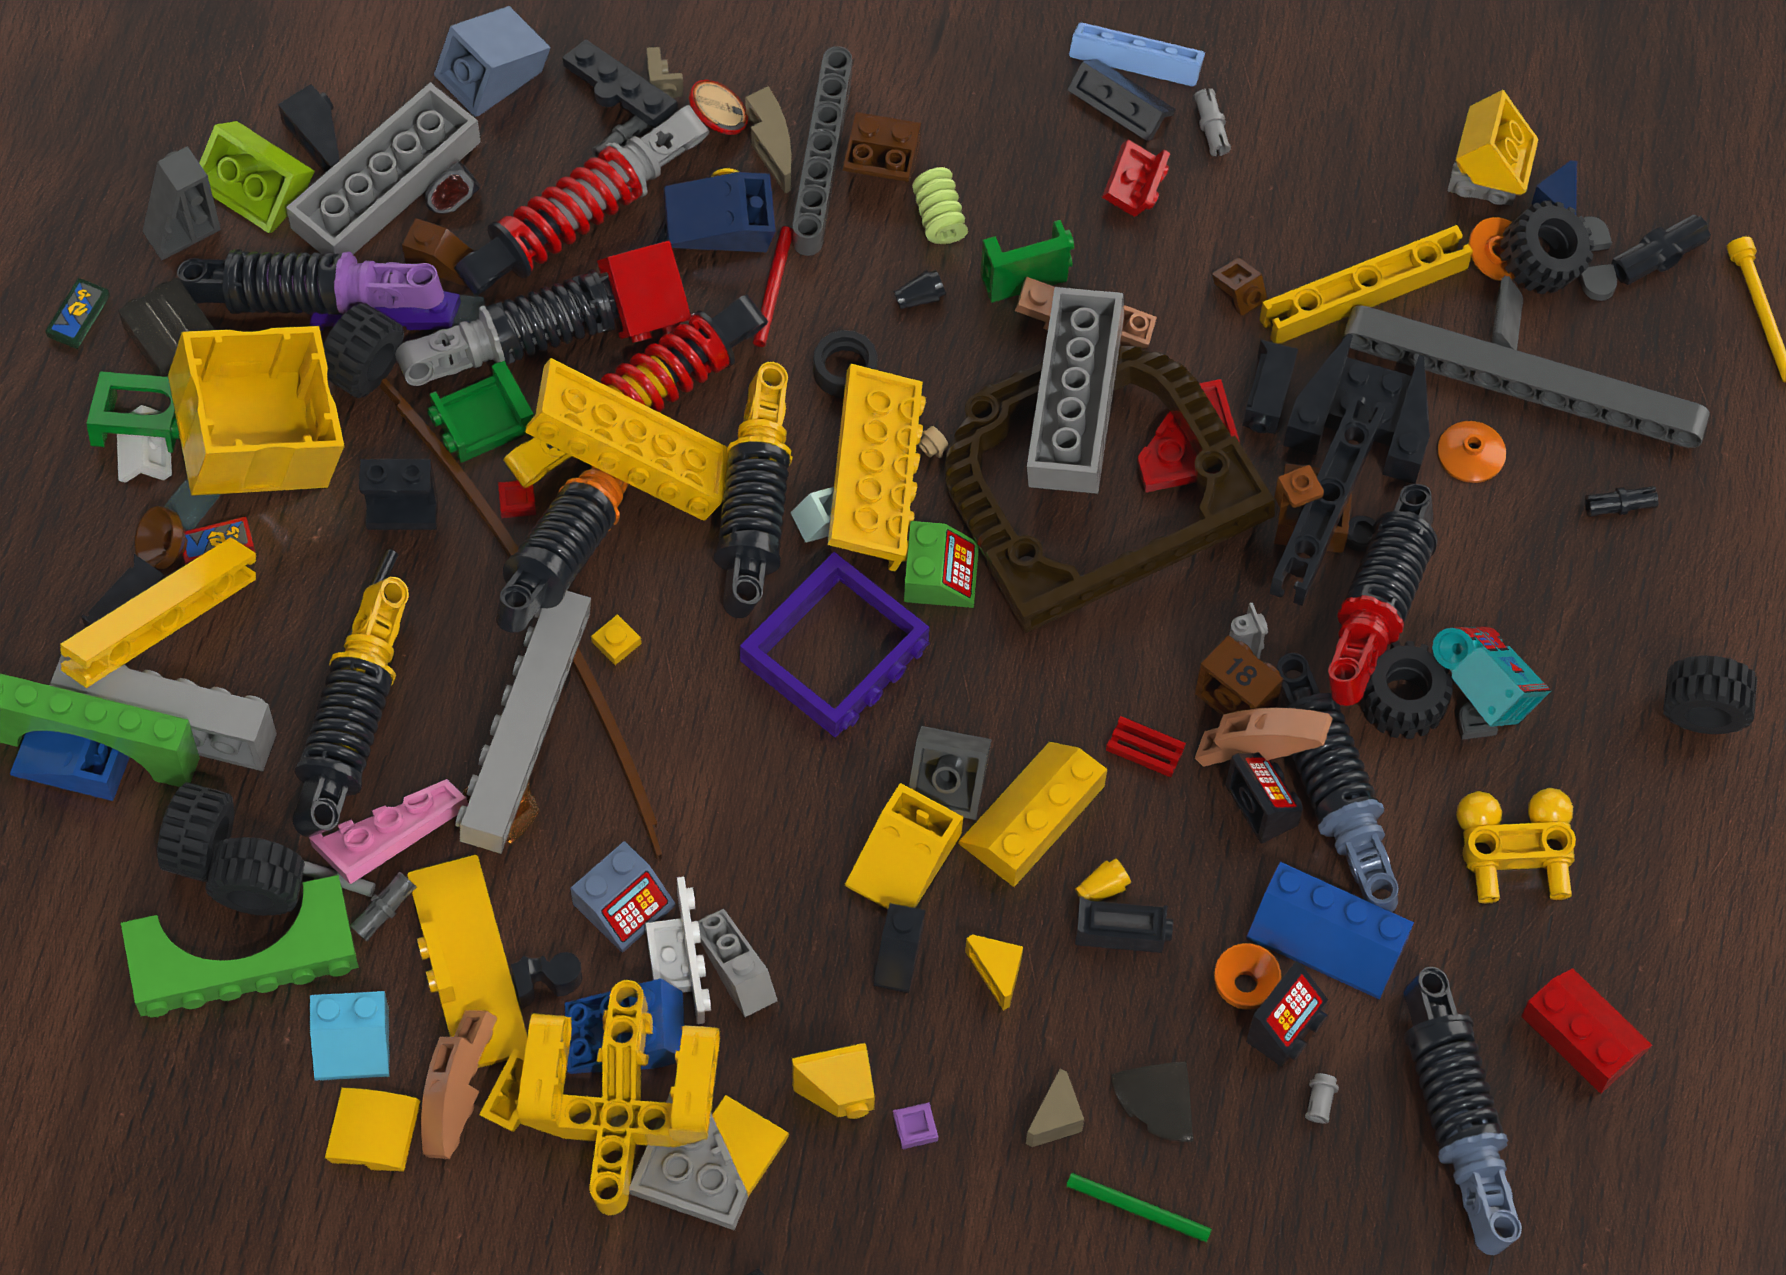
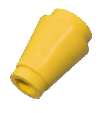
M1115 858L1111 862L1107 860L1103 862L1075 890L1079 897L1099 902L1126 891L1125 886L1129 885L1131 880L1121 863Z

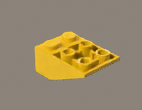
M900 783L879 816L845 886L886 909L889 908L890 903L916 908L961 836L963 816Z

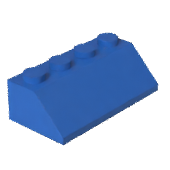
M1280 862L1263 896L1246 939L1380 1000L1408 941L1414 922Z

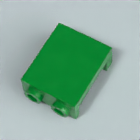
M1061 220L1053 221L1052 238L1050 240L1002 253L996 236L983 240L980 276L991 303L1020 295L1026 277L1051 286L1068 280L1069 267H1072L1070 253L1074 249V240L1070 230H1064Z
M505 361L491 365L493 376L441 399L436 391L429 394L431 406L427 408L429 417L435 427L441 426L445 433L441 436L446 449L450 454L455 452L460 463L527 434L525 432L526 425L532 420L534 413Z

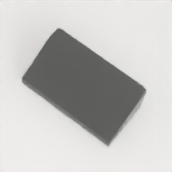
M1509 276L1502 278L1497 293L1491 343L1517 350L1523 296Z

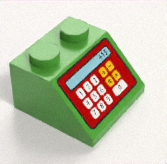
M911 521L904 602L974 608L979 551L976 541L947 524Z

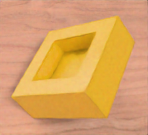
M618 614L591 636L592 643L614 665L641 645V637Z

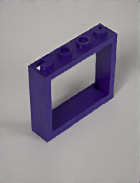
M833 552L740 645V661L836 738L844 729L846 730L849 726L853 727L860 716L859 713L867 705L872 707L877 703L883 694V689L890 681L895 683L902 677L906 671V665L913 658L919 659L923 655V650L930 644L929 626L842 557ZM841 581L908 635L834 709L770 658L767 653Z

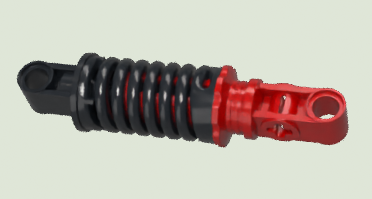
M1411 484L1403 488L1394 511L1386 512L1376 519L1372 528V537L1368 542L1348 594L1341 605V609L1338 611V621L1342 626L1339 631V641L1336 646L1335 655L1328 668L1331 696L1337 704L1349 706L1358 703L1363 698L1370 676L1375 671L1378 657L1386 651L1388 645L1398 641L1399 634L1403 632L1407 612L1411 608L1427 564L1436 550L1438 539L1434 529L1431 527L1434 521L1431 490L1423 484Z

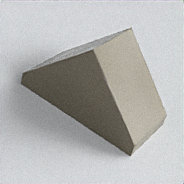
M1060 1069L1027 1132L1026 1144L1031 1147L1082 1132L1084 1117L1066 1071Z

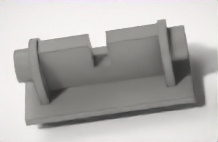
M1457 163L1453 165L1447 192L1456 193L1461 197L1488 200L1498 205L1506 204L1513 206L1516 194L1476 185L1467 174H1463L1460 171Z
M1249 603L1247 614L1233 619L1229 636L1236 641H1242L1247 644L1252 650L1253 655L1260 659L1261 650L1264 649V637L1268 633V628L1264 616L1261 613L1257 614L1253 603Z

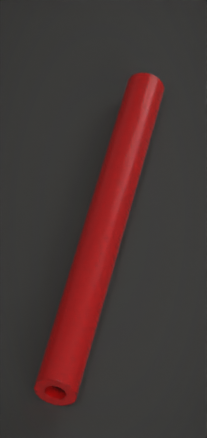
M783 226L780 229L760 311L769 322L754 335L753 344L757 347L766 346L793 236V229L787 226Z

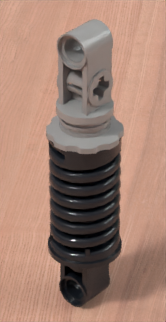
M590 269L587 273L565 280L563 285L555 283L551 286V289L543 287L539 290V293L531 291L526 297L523 295L515 297L514 301L507 299L503 303L499 302L486 307L484 305L480 306L479 319L476 321H471L470 323L463 321L458 326L442 329L434 334L404 342L397 348L395 357L407 383L413 386H420L429 381L456 374L470 367H480L482 362L492 359L495 363L505 361L507 365L515 362V360H521L524 357V350L528 356H533L536 353L534 344L537 345L540 352H545L548 349L547 340H549L551 347L557 348L561 344L559 336H561L564 343H571L573 340L571 332H573L576 339L580 340L585 337V331L591 336L595 335L597 331L598 333L607 330L609 332L615 330L614 319L620 317L608 275L599 277L595 269ZM442 340H445L446 347L443 346ZM449 357L453 359L452 365L450 364Z

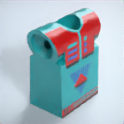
M1487 626L1447 628L1439 632L1433 640L1432 649L1434 657L1439 664L1451 671L1452 679L1490 727L1518 724L1551 692L1549 687L1510 646H1505L1499 633L1494 628Z

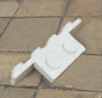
M677 877V895L681 918L646 923L653 980L661 978L683 992L692 991L697 1024L705 1023V1011H711L709 990L701 989L700 977L706 976L703 955H696L694 944L701 942L698 921L691 922L689 911L695 909L693 887L686 888L684 877Z

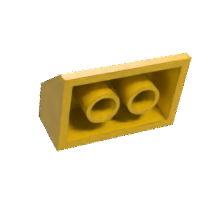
M1504 90L1469 107L1456 156V163L1463 174H1467L1476 185L1522 195L1527 191L1539 139Z

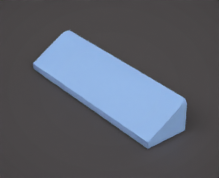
M1080 22L1073 34L1069 55L1072 58L1084 61L1098 59L1109 67L1188 86H1195L1205 53Z

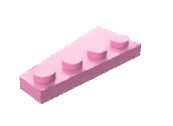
M446 779L404 797L403 803L398 806L386 807L384 805L372 810L374 815L355 824L351 819L339 824V830L324 837L320 833L309 837L312 847L349 884H352L457 816L462 805L468 806V801Z

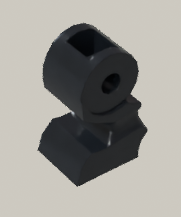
M569 952L556 954L550 962L544 956L539 958L523 956L520 961L511 964L521 1010L529 1006L535 999L533 987L535 982L541 981L545 983L557 997L574 992L582 982L581 963L578 957Z

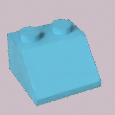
M385 991L310 995V1035L315 1081L389 1077V1006Z

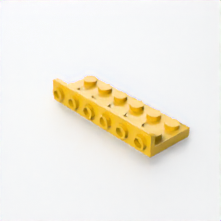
M552 358L544 365L536 415L526 425L525 432L701 520H706L723 502L728 462L727 446Z
M850 364L846 373L827 545L889 560L888 570L895 572L902 561H907L909 545L907 534L910 531L911 521H914V512L910 511V504L913 502L917 491V483L913 482V474L916 473L920 462V454L916 453V445L919 444L923 432V425L919 424V416L922 415L926 402V397L921 396L923 382Z

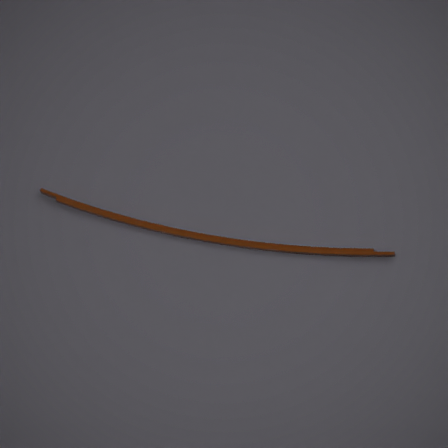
M386 378L381 380L380 388L396 404V410L452 476L495 535L508 557L516 553L518 546L453 456ZM577 648L572 665L614 749L639 810L655 858L657 860V857H659L661 861L662 852L653 829V825L657 828V821L605 698L581 651Z

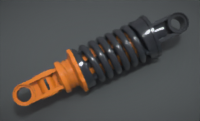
M592 466L590 470L584 471L579 478L567 480L566 485L559 489L555 500L538 520L530 534L527 535L517 552L510 556L503 566V576L507 585L500 593L496 622L501 629L507 632H520L527 627L539 608H553L560 604L566 594V590L588 562L589 557L593 555L595 549L600 545L602 539L605 538L613 525L617 524L620 518L618 506L622 502L623 494L629 485L628 483Z

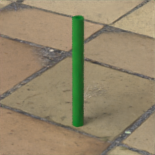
M1071 1173L1066 1187L1206 1243L1208 1241L1212 1228L1077 1174Z

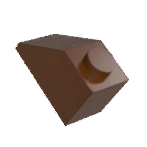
M415 218L402 244L405 264H431L436 268L439 278L467 286L454 267L464 257L472 253L473 250L447 228Z

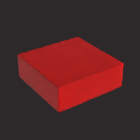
M518 480L498 482L501 518L536 515L533 485L523 488Z

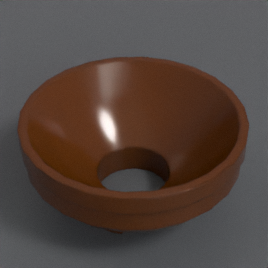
M155 506L143 515L137 527L135 553L157 570H163L172 565L180 554L184 553L187 547L188 539L185 536V527L178 514L172 509Z

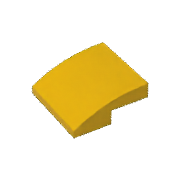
M342 1088L325 1158L331 1163L364 1164L371 1170L404 1171L420 1100L410 1096L383 1091Z

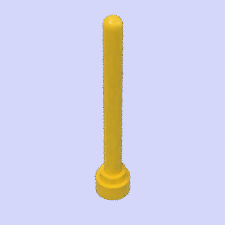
M1740 237L1731 241L1726 249L1731 261L1741 267L1781 379L1786 383V349L1753 262L1755 260L1756 248L1751 237Z

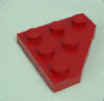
M1221 379L1199 383L1230 435L1236 436L1239 441ZM1171 411L1156 430L1155 436L1149 445L1144 447L1138 455L1137 464L1145 492L1195 483V459L1198 455ZM1211 469L1206 472L1209 474H1215L1219 471Z

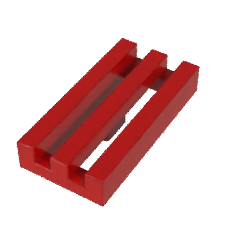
M1120 716L1117 727L1114 729L1111 739H1109L1106 751L1172 778L1185 750L1186 743ZM1118 741H1124L1126 743L1138 747L1140 750L1144 752H1147L1149 754L1153 753L1171 762L1170 764H1167L1163 761H1160L1139 751L1119 744Z

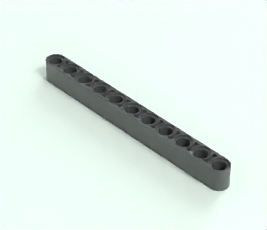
M1355 306L1352 308L1342 337L1343 341L1347 334L1353 335L1350 348L1412 367H1415L1418 356L1421 354L1424 355L1425 371L1683 447L1696 448L1702 444L1710 412L1706 407L1695 402L1368 306Z

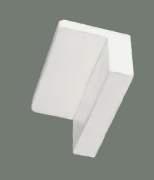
M141 405L129 414L158 415L163 412ZM117 434L119 481L126 483L140 473L160 480H165L172 475L171 452L167 450L166 438Z

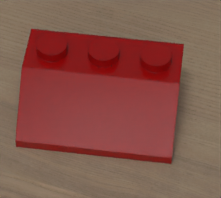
M1574 969L1554 977L1527 1002L1521 1016L1600 1094L1653 1046Z

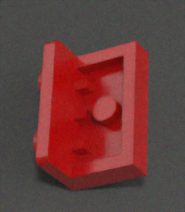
M1127 140L1121 145L1102 198L1134 217L1145 209L1150 210L1159 197V192L1156 191L1158 185L1165 178L1169 170V166L1166 164L1170 153L1163 150L1155 156L1132 141Z

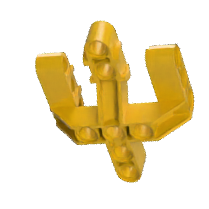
M623 980L612 988L608 1010L604 1009L603 1011L604 1035L602 1048H599L597 1054V1062L602 1063V1098L563 1095L572 1034L571 1017L545 1014H532L530 1019L518 1096V1117L521 1124L563 1139L596 1141L590 1180V1194L598 1210L606 1215H616L622 1212L627 1205L636 1145L675 1148L708 1139L710 1111L712 1109L719 1052V1028L682 1026L680 1051L675 1053L677 1062L675 1087L671 1086L670 1091L673 1103L641 1101V1066H647L649 1056L644 1054L646 1034H652L653 1019L652 1014L648 1013V1004L641 986L631 980ZM628 997L638 999L635 1005L625 1008L620 1006L621 1002ZM623 1032L633 1034L632 1038L626 1043L615 1041L617 1036ZM587 1112L591 1114L590 1119L583 1124L573 1122L574 1118L580 1113ZM624 1115L628 1117L627 1122L620 1127L610 1125L616 1116ZM661 1118L665 1120L664 1125L657 1130L647 1128L649 1122L653 1119ZM613 1151L623 1153L622 1158L616 1163L605 1161L607 1155ZM608 1187L618 1189L617 1194L613 1198L607 1200L600 1198L604 1189Z

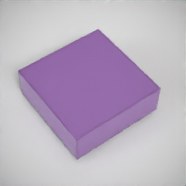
M930 1103L893 1111L902 1149L938 1141Z

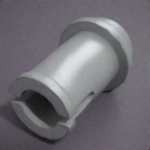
M1317 1073L1314 1079L1310 1080L1309 1085L1312 1087V1092L1305 1115L1306 1119L1317 1123L1329 1122L1333 1095L1339 1089V1086L1336 1084L1337 1079L1334 1076Z

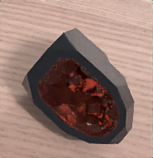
M457 160L429 186L425 192L424 203L430 211L436 213L453 212L480 189V184L465 165Z

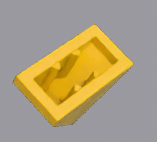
M977 935L967 937L966 954L1003 1010L1009 1008L1022 960L1023 947Z
M516 1048L513 1049L479 1114L512 1132L521 1124L518 1117V1096L525 1056L524 1052Z

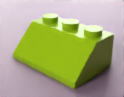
M238 121L216 124L199 162L208 175L212 196L268 233H272L288 216L286 207L307 190L314 174L313 169Z

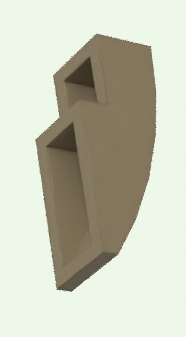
M769 86L745 97L746 114L753 125L751 127V146L784 193L791 191L792 177L790 136L780 105Z

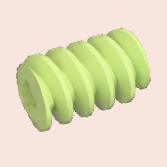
M945 167L927 170L920 174L913 182V192L916 195V203L919 206V214L922 217L925 235L929 241L936 244L957 242L968 233V227L964 224L965 216L960 213L962 206L957 202L959 195L954 191L956 185L951 180L952 172Z

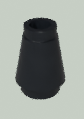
M925 270L899 287V289L893 291L901 310L940 301L939 297L946 295L936 270L929 273Z

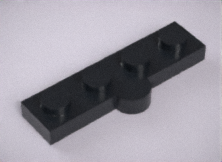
M586 39L562 57L565 68L594 87L596 101L603 107L615 106L621 101L622 107L654 129L678 111V104L675 99Z

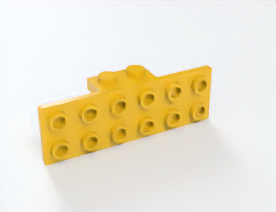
M472 855L409 872L407 874L408 879L417 887L413 890L412 895L424 936L417 938L422 960L430 959L432 970L426 971L431 993L437 991L439 993L450 1037H454L465 1010L488 1011L496 1016L497 1020L492 1029V1037L485 1045L478 1061V1068L508 1060L514 1048L525 1053L527 1033L478 856Z

